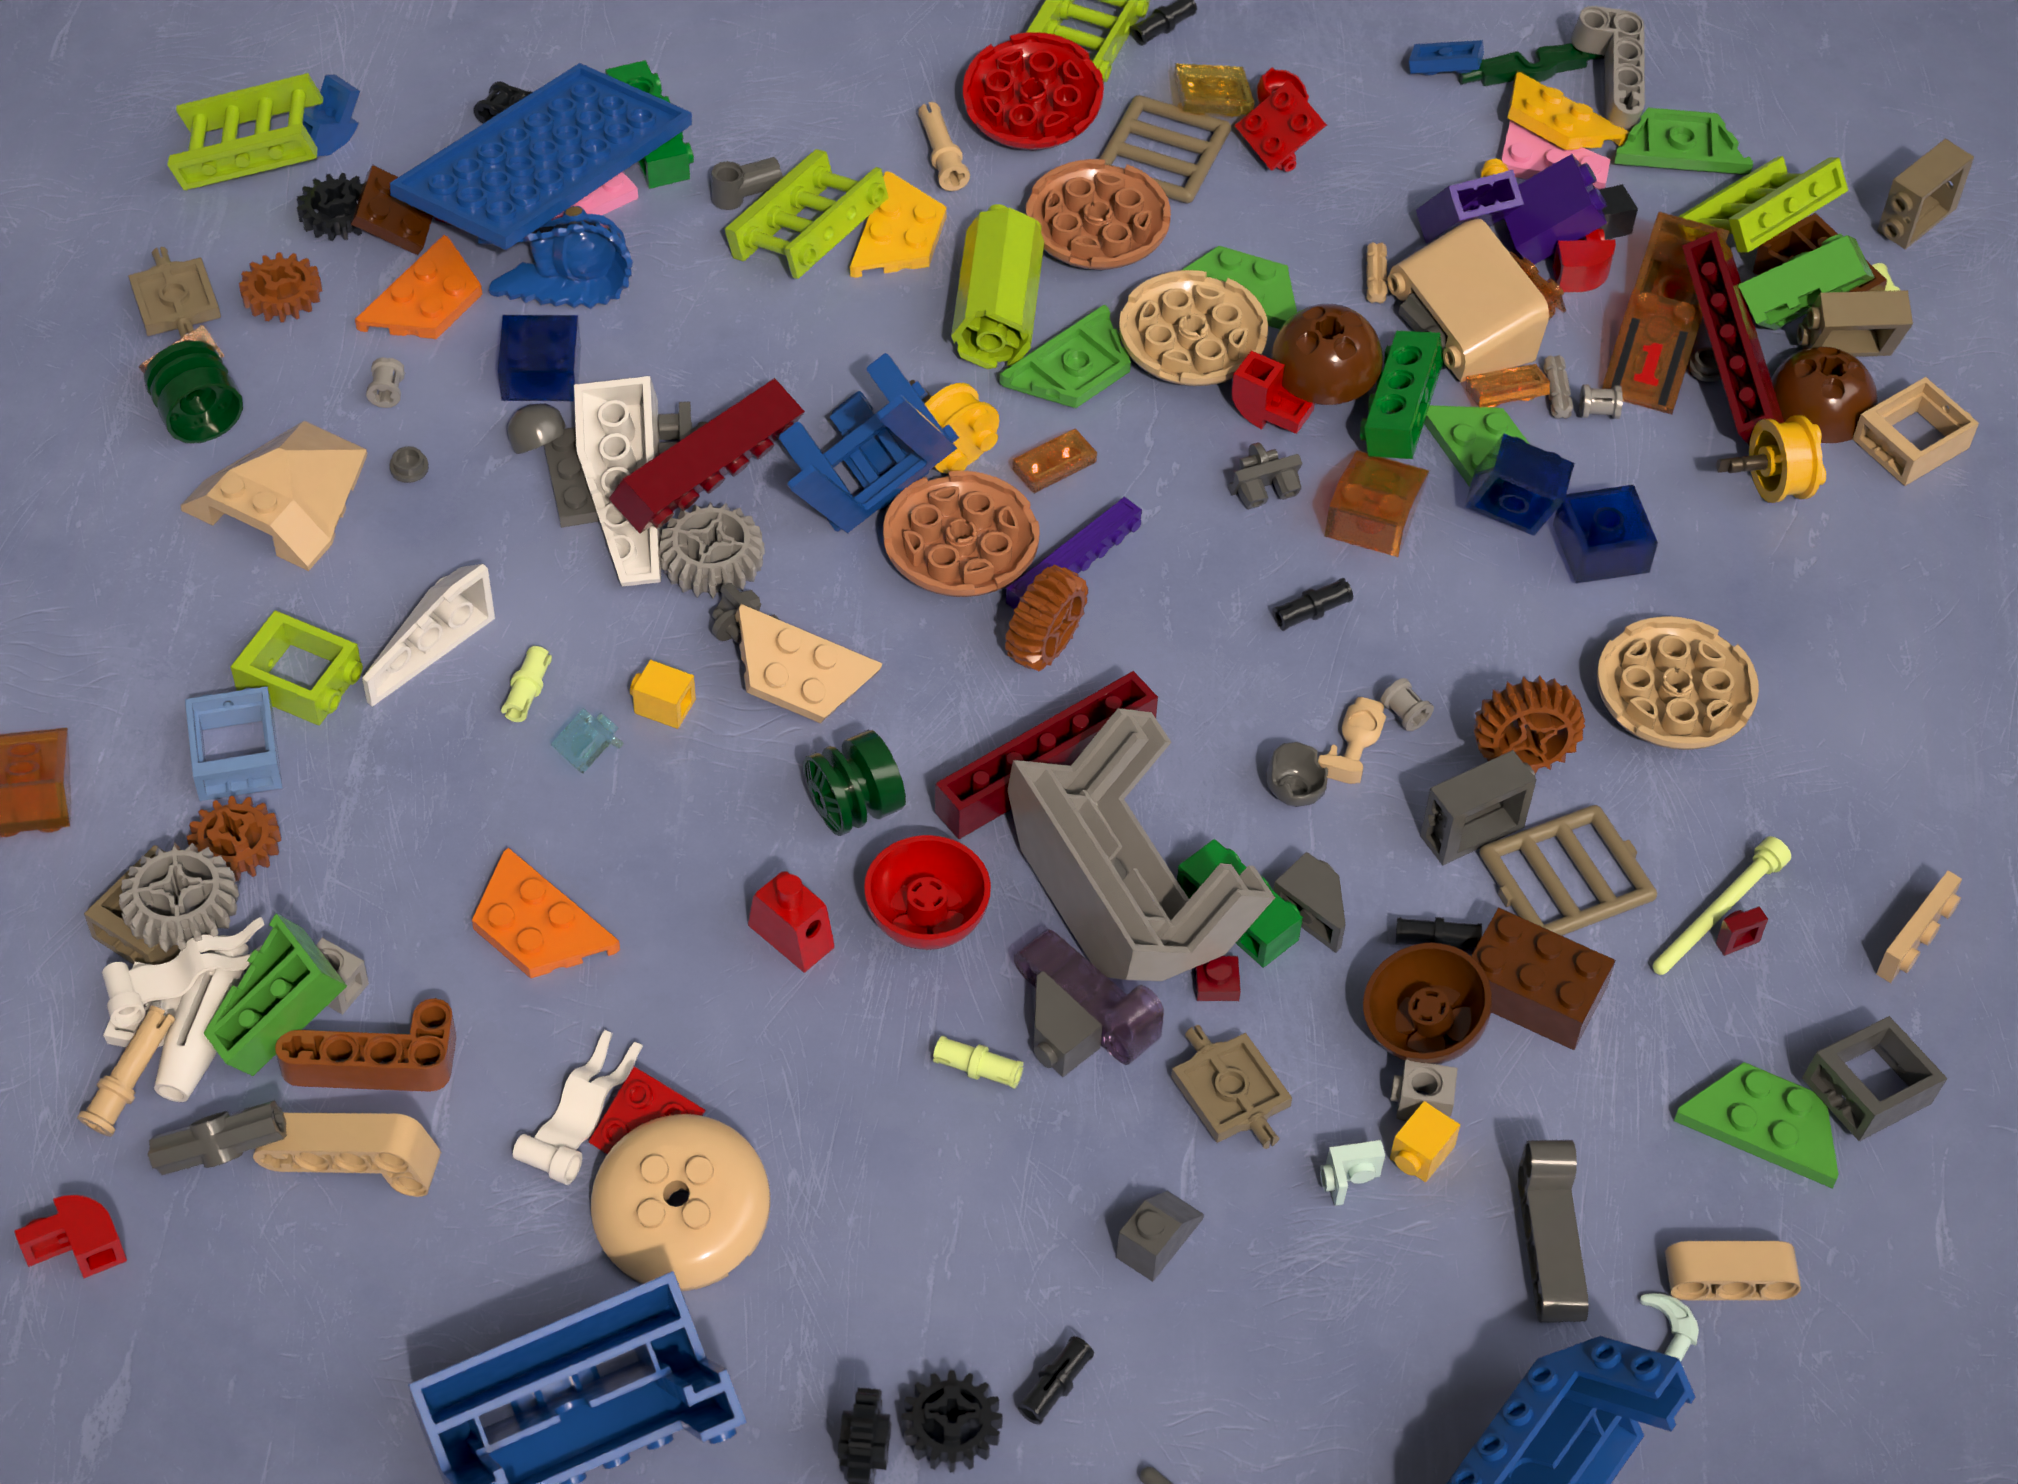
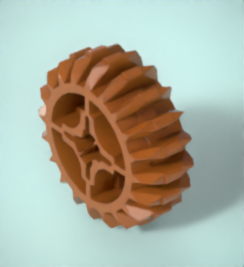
M1055 564L1045 568L1041 574L1036 575L1034 582L1027 586V591L1020 597V602L1017 608L1014 609L1013 618L1009 621L1010 628L1006 633L1007 641L1005 642L1008 656L1013 658L1016 663L1037 671H1041L1046 665L1051 666L1053 660L1056 657L1058 658L1060 653L1066 648L1070 639H1073V634L1076 628L1079 627V621L1085 614L1083 609L1087 604L1086 596L1088 595L1086 580L1079 577V574Z
M1539 675L1533 682H1529L1523 676L1521 683L1512 685L1507 681L1505 690L1493 689L1492 699L1482 700L1481 710L1475 712L1474 736L1483 757L1490 761L1514 750L1522 762H1526L1531 766L1535 775L1537 770L1542 767L1551 770L1552 763L1556 761L1565 763L1566 753H1575L1577 743L1583 740L1585 718L1580 701L1576 699V696L1567 685L1560 686L1555 678L1545 682Z

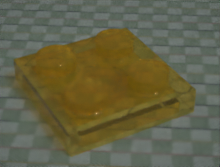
M1175 63L1173 77L1183 112H1190L1195 115L1220 113L1236 117L1247 115L1253 110L1254 100L1243 67Z

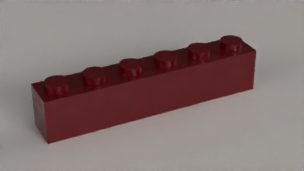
M1714 231L1682 245L1738 434L1750 445L1752 431L1760 420L1774 419L1778 423H1784L1750 309L1738 284H1741L1732 251L1718 232Z
M774 378L623 478L609 500L639 533H642L652 525L658 529L673 517L674 510L680 508L682 511H685L699 499L700 492L705 490L709 494L717 489L724 482L725 475L728 473L733 477L738 475L748 466L750 458L755 456L759 460L775 446L774 442L779 439L780 434L798 422L805 411Z
M1134 671L1128 673L935 783V813L958 840L1011 810L1007 790L1013 760L1071 766L1118 708L1152 712L1156 718L1158 696Z

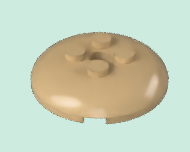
M1197 270L1168 272L1143 282L1128 296V302L1120 313V337L1130 357L1148 373L1179 385H1214L1233 379L1234 373L1251 350L1262 354L1268 335V321L1262 305L1248 289L1227 278L1226 282L1206 277L1207 272Z
M1654 617L1626 626L1622 634L1613 641L1609 640L1602 651L1598 663L1597 684L1607 710L1627 731L1642 740L1671 749L1694 750L1722 743L1738 733L1747 724L1758 700L1759 683L1757 673L1745 651L1738 644L1734 647L1728 641L1718 636V629L1705 623L1682 617Z
M676 1114L653 1119L638 1126L621 1138L603 1160L595 1177L591 1195V1217L594 1231L602 1249L610 1260L625 1275L641 1284L674 1271L681 1291L703 1288L729 1276L728 1273L737 1267L747 1256L750 1257L756 1249L766 1229L770 1212V1188L767 1174L758 1154L750 1143L740 1133L720 1121L691 1114ZM680 1188L690 1192L689 1199L685 1204L678 1207L667 1204L669 1197L674 1192L679 1191Z

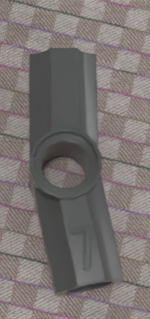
M275 1100L245 1108L229 1114L228 1111L215 1113L191 1123L188 1127L151 1138L149 1140L148 1157L152 1168L157 1169L161 1175L189 1169L201 1164L205 1168L215 1167L238 1158L245 1151L283 1140L287 1136L286 1120L282 1109L278 1107Z

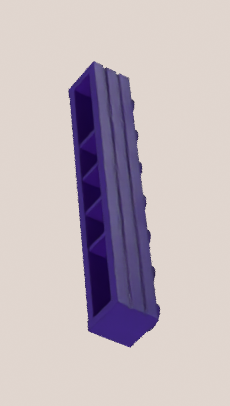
M1124 496L1017 581L1008 586L1006 604L1013 609L1017 608L1020 597L1027 591V586L1034 582L1035 576L1039 573L1041 574L1045 568L1051 567L1054 564L1061 568L1065 567L1077 574L1081 571H1086L1093 561L1104 557L1112 546L1119 545L1126 535L1139 529L1142 523V509Z

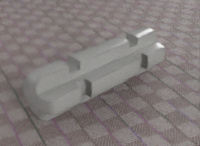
M1549 355L1545 358L1543 367L1547 377L1546 384L1549 401L1552 403L1550 405L1551 412L1556 419L1561 417L1567 419L1572 415L1573 403L1572 398L1569 396L1571 392L1567 372L1564 370L1566 369L1565 360L1560 355L1555 357Z

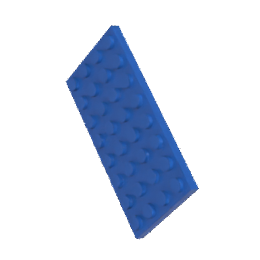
M578 63L390 182V196L507 250L692 125V112Z

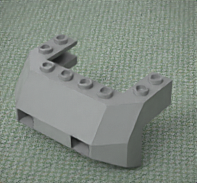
M1118 708L1071 766L1013 760L1007 791L1021 852L1098 976L1123 980L1164 981L1221 957L1230 950L1275 899L1256 868L1249 865L1239 876L1232 864L1220 863L1190 899L1177 882L1124 800L1171 743L1152 712Z

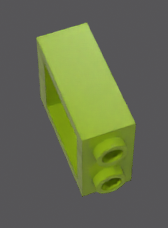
M274 610L231 665L236 691L268 686L273 707L320 726L329 713L331 714L337 709L342 695L350 685H354L359 680L363 670L358 644ZM290 645L332 662L312 690L269 673Z

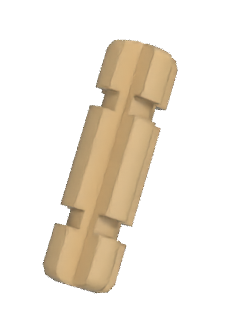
M1372 242L1367 246V299L1370 303L1378 302L1381 304L1386 301L1387 247L1383 243L1376 244Z

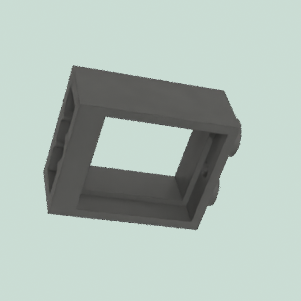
M1514 750L1430 788L1420 837L1442 866L1480 849L1483 845L1497 841L1525 827L1537 780L1533 769L1528 763L1522 762Z
M1890 1016L1818 1051L1802 1076L1807 1085L1859 1142L1931 1105L1948 1079ZM1874 1049L1909 1087L1879 1101L1845 1063Z

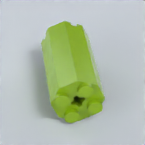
M1001 204L991 205L988 211L980 212L966 230L951 332L953 342L957 341V351L960 357L985 369L997 368V363L1008 361L1007 366H1012L1020 361L1031 348L1044 249L1040 222Z

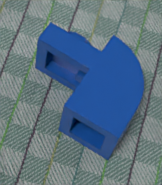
M325 75L320 90L324 98L323 103L315 105V107H305L303 125L318 148L317 156L331 155L348 143L359 124L351 117L360 90L337 75Z

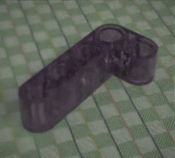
M1049 929L1043 931L1014 955L1016 968L1035 988L1037 975L1044 971L1102 1024L1101 1046L1122 1064L1128 1065L1161 1038L1164 1008L1155 993L1146 986L1138 985L1126 994L1054 931Z

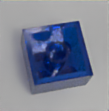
M503 315L498 360V377L502 401H575L574 385L579 383L581 355L578 315Z
M1503 434L1475 469L1465 507L1535 536L1565 501L1574 463L1554 452H1547L1528 444L1521 438Z
M1634 484L1560 495L1553 527L1576 584L1650 573L1658 541Z

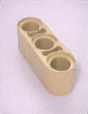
M1684 1241L1672 1244L1665 1250L1671 1295L1679 1300H1785L1796 1296L1801 1291L1794 1246L1788 1242Z

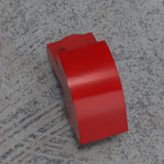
M1596 229L1576 241H1558L1552 266L1558 293L1594 290L1607 280L1616 241L1605 240L1603 229Z
M1251 350L1233 376L1232 398L1235 406L1245 419L1260 429H1263L1265 424L1270 422L1297 434L1314 411L1315 403H1310L1294 396L1282 386L1284 364Z
M65 1195L54 1198L53 1201L58 1214L47 1218L34 1219L25 1227L14 1231L28 1267L73 1250L84 1279L127 1261L108 1211L99 1202L86 1196Z

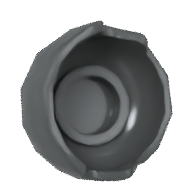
M546 403L529 404L519 409L512 416L508 424L507 433L514 452L521 454L537 449L564 435L566 425L557 408Z
M1299 742L1283 743L1274 750L1267 768L1266 779L1270 790L1281 802L1294 807L1311 805L1325 794L1327 788L1328 768H1322L1319 765L1316 749Z

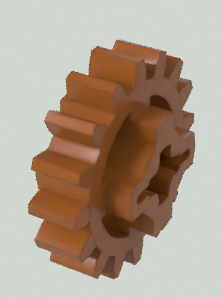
M277 252L276 259L272 260L264 255L262 256V264L259 265L258 263L251 262V272L243 271L241 274L243 281L239 282V288L244 307L251 308L252 315L255 317L264 313L265 321L269 322L273 316H278L280 322H285L287 315H292L295 319H299V311L311 312V302H320L319 292H322V284L317 266H310L308 258L298 261L296 253H292L289 258H283L282 253Z
M230 796L228 805L224 806L215 800L213 801V811L208 812L203 809L198 811L201 822H190L189 826L192 834L187 836L188 845L193 843L197 847L198 852L209 847L214 857L222 856L226 861L227 867H230L233 871L236 881L240 880L241 872L247 871L250 876H256L255 867L257 865L268 868L270 866L268 855L279 854L277 842L282 841L276 815L268 813L265 803H261L254 808L251 797H247L242 804H237L235 797Z

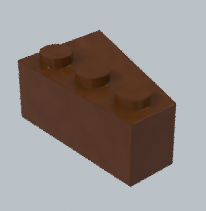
M1814 213L1758 246L1753 273L1760 275L1787 263L1798 254L1811 252L1822 247L1821 243L1838 233L1817 213ZM1867 261L1875 278L1849 292L1885 291L1887 279Z

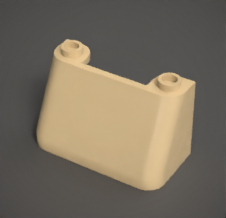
M1477 218L1465 221L1392 267L1387 279L1390 292L1402 301H1405L1414 292L1417 294L1448 335L1446 346L1443 350V360L1460 382L1536 360L1549 320L1547 302L1538 288L1482 219Z

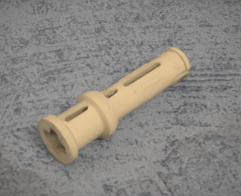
M929 102L932 111L929 113L926 104H923L918 110V115L933 150L931 162L933 167L939 171V184L947 191L959 190L970 180V172L967 166L961 162L963 154L960 148L952 143L939 105L935 102Z
M150 1006L147 1015L110 1076L105 1075L98 1081L97 1087L99 1090L87 1110L80 1111L77 1118L79 1121L103 1135L112 1137L115 1132L113 1125L126 1104H132L135 1099V1091L133 1090L135 1084L171 1024L176 1020L171 1014L168 1013L164 1016L165 1011L163 1009Z

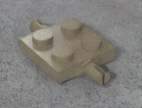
M160 247L162 257H160L158 248H155L152 251V256L156 266L147 271L128 275L147 336L178 329L182 342L188 341L187 333L190 341H196L197 335L193 325L221 318L202 258L199 257L183 262H171L165 247Z
M1195 1025L1194 1029L1191 1027L1185 1033V1037L1190 1041L1197 1053L1190 1060L1172 1068L1171 1078L1216 1143H1219L1241 1131L1252 1130L1264 1149H1268L1270 1144L1274 1146L1279 1141V1136L1276 1135L1267 1120L1269 1117L1291 1107L1292 1096L1247 1033L1226 1042L1211 1043L1200 1025Z

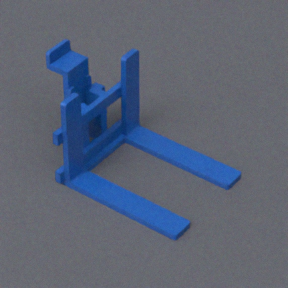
M884 353L867 367V372L889 403L877 413H874L872 405L861 391H857L835 408L830 418L844 438L823 454L800 422L794 423L779 436L780 441L801 469L800 473L787 482L788 487L792 492L827 517V520L837 532L843 529L849 533L877 510H882L889 503H892L902 490L913 482L922 479L929 473L931 468L957 449L953 442L959 436L949 424L942 429L922 401L928 393L918 381L911 385L887 353ZM843 460L864 488L855 497H853L834 469Z

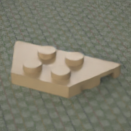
M740 604L736 611L735 618L736 622L740 624L742 638L740 643L741 659L746 666L744 673L746 693L818 723H822L837 707L846 702L870 678L872 679L882 667V663L743 604Z

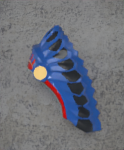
M571 206L565 210L562 216L551 219L519 241H530L535 264L522 262L516 268L491 281L489 293L491 296L496 297L506 295L509 300L522 298L524 303L536 299L540 305L551 303L557 307L568 304L576 308L583 304L592 309L597 303L607 305L611 299H620L621 291L629 287L633 260L629 249L626 247L622 230L613 221L603 215L587 214L580 206ZM478 237V244H492Z

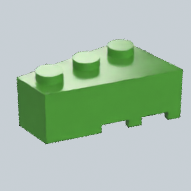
M277 913L269 924L273 929L259 951L254 949L247 960L251 965L238 987L232 985L203 1033L227 1065L251 1076H254L276 1055L275 1045L282 1035L289 1031L302 1030L347 987L346 983L305 930Z

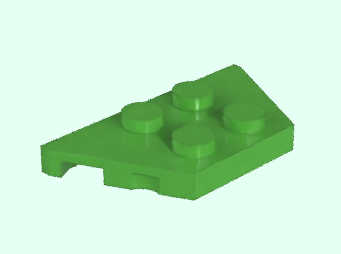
M1647 108L1640 117L1639 124L1634 125L1629 132L1625 144L1622 147L1619 146L1616 150L1614 164L1748 175L1751 173L1753 161L1750 157L1744 158L1737 149L1739 141L1733 133L1726 129V124L1718 113Z
M1217 246L1182 269L1207 272L1206 277L1226 282L1227 278L1241 284L1260 302L1270 327L1281 329L1284 323L1297 313L1288 265L1223 246Z
M1104 304L1001 372L1000 384L1009 389L1078 408L1128 374L1131 361L1126 349L1121 346V337L1117 328L1114 329L1110 321L1109 308Z
M1429 406L1424 425L1490 517L1496 516L1500 512L1501 505L1509 496L1513 498L1521 489L1522 483L1530 480L1539 470L1540 457L1504 408Z
M1745 1062L1684 1103L1676 1113L1674 1121L1832 1189L1839 1176L1829 1112L1826 1104L1814 1091Z

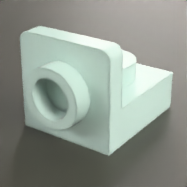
M1381 1140L1329 1147L1326 1165H1321L1320 1176L1324 1191H1331L1334 1206L1344 1205L1348 1188L1347 1181L1360 1184L1371 1181L1375 1177H1380L1385 1159Z

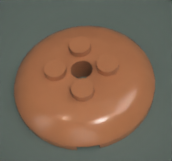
M1086 159L1066 163L1047 172L1032 187V194L1028 203H1026V215L1040 222L1042 226L1041 234L1044 239V250L1053 257L1067 264L1085 269L1108 270L1136 263L1154 252L1162 243L1169 230L1171 217L1170 203L1162 187L1152 177L1126 164L1125 169L1105 165L1106 160Z
M948 471L947 477L936 478L930 481L927 480V477L919 479L896 496L885 515L883 539L890 560L897 570L910 582L936 594L953 597H972L1002 589L1014 582L1026 571L1038 549L1040 536L1039 522L1036 521L1030 509L1031 503L1009 483L997 477L979 472Z

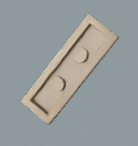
M1947 870L1886 950L1876 975L1891 983L1900 970L1905 973L1910 971L1920 955V951L1916 949L1921 943L1928 946L1941 927V924L1937 923L1941 916L1949 919L1960 903L1961 897L1956 895L1962 878Z

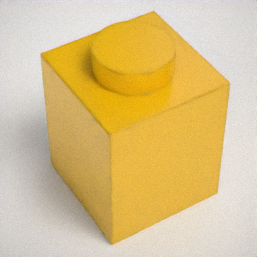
M650 660L644 671L635 675L630 686V695L633 696L634 713L679 729L696 700L694 675Z
M1423 1101L1394 1137L1390 1160L1394 1161L1402 1172L1411 1176L1415 1175L1426 1183L1454 1149L1461 1125Z

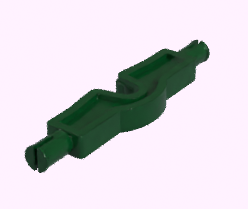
M1572 43L1539 47L1535 52L1536 63L1528 62L1520 52L1515 51L1493 58L1482 59L1479 70H1473L1468 73L1457 72V78L1460 85L1481 81L1483 86H1491L1512 82L1515 80L1516 74L1521 72L1538 82L1550 79L1556 73L1586 68L1589 60L1605 58V55L1580 51Z

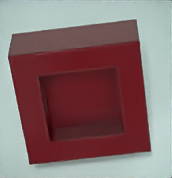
M1760 906L1745 912L1743 910L1732 912L1723 920L1715 943L1724 956L1757 944L1762 938L1768 918Z
M1221 956L1195 967L1197 1001H1239L1241 990L1238 956Z

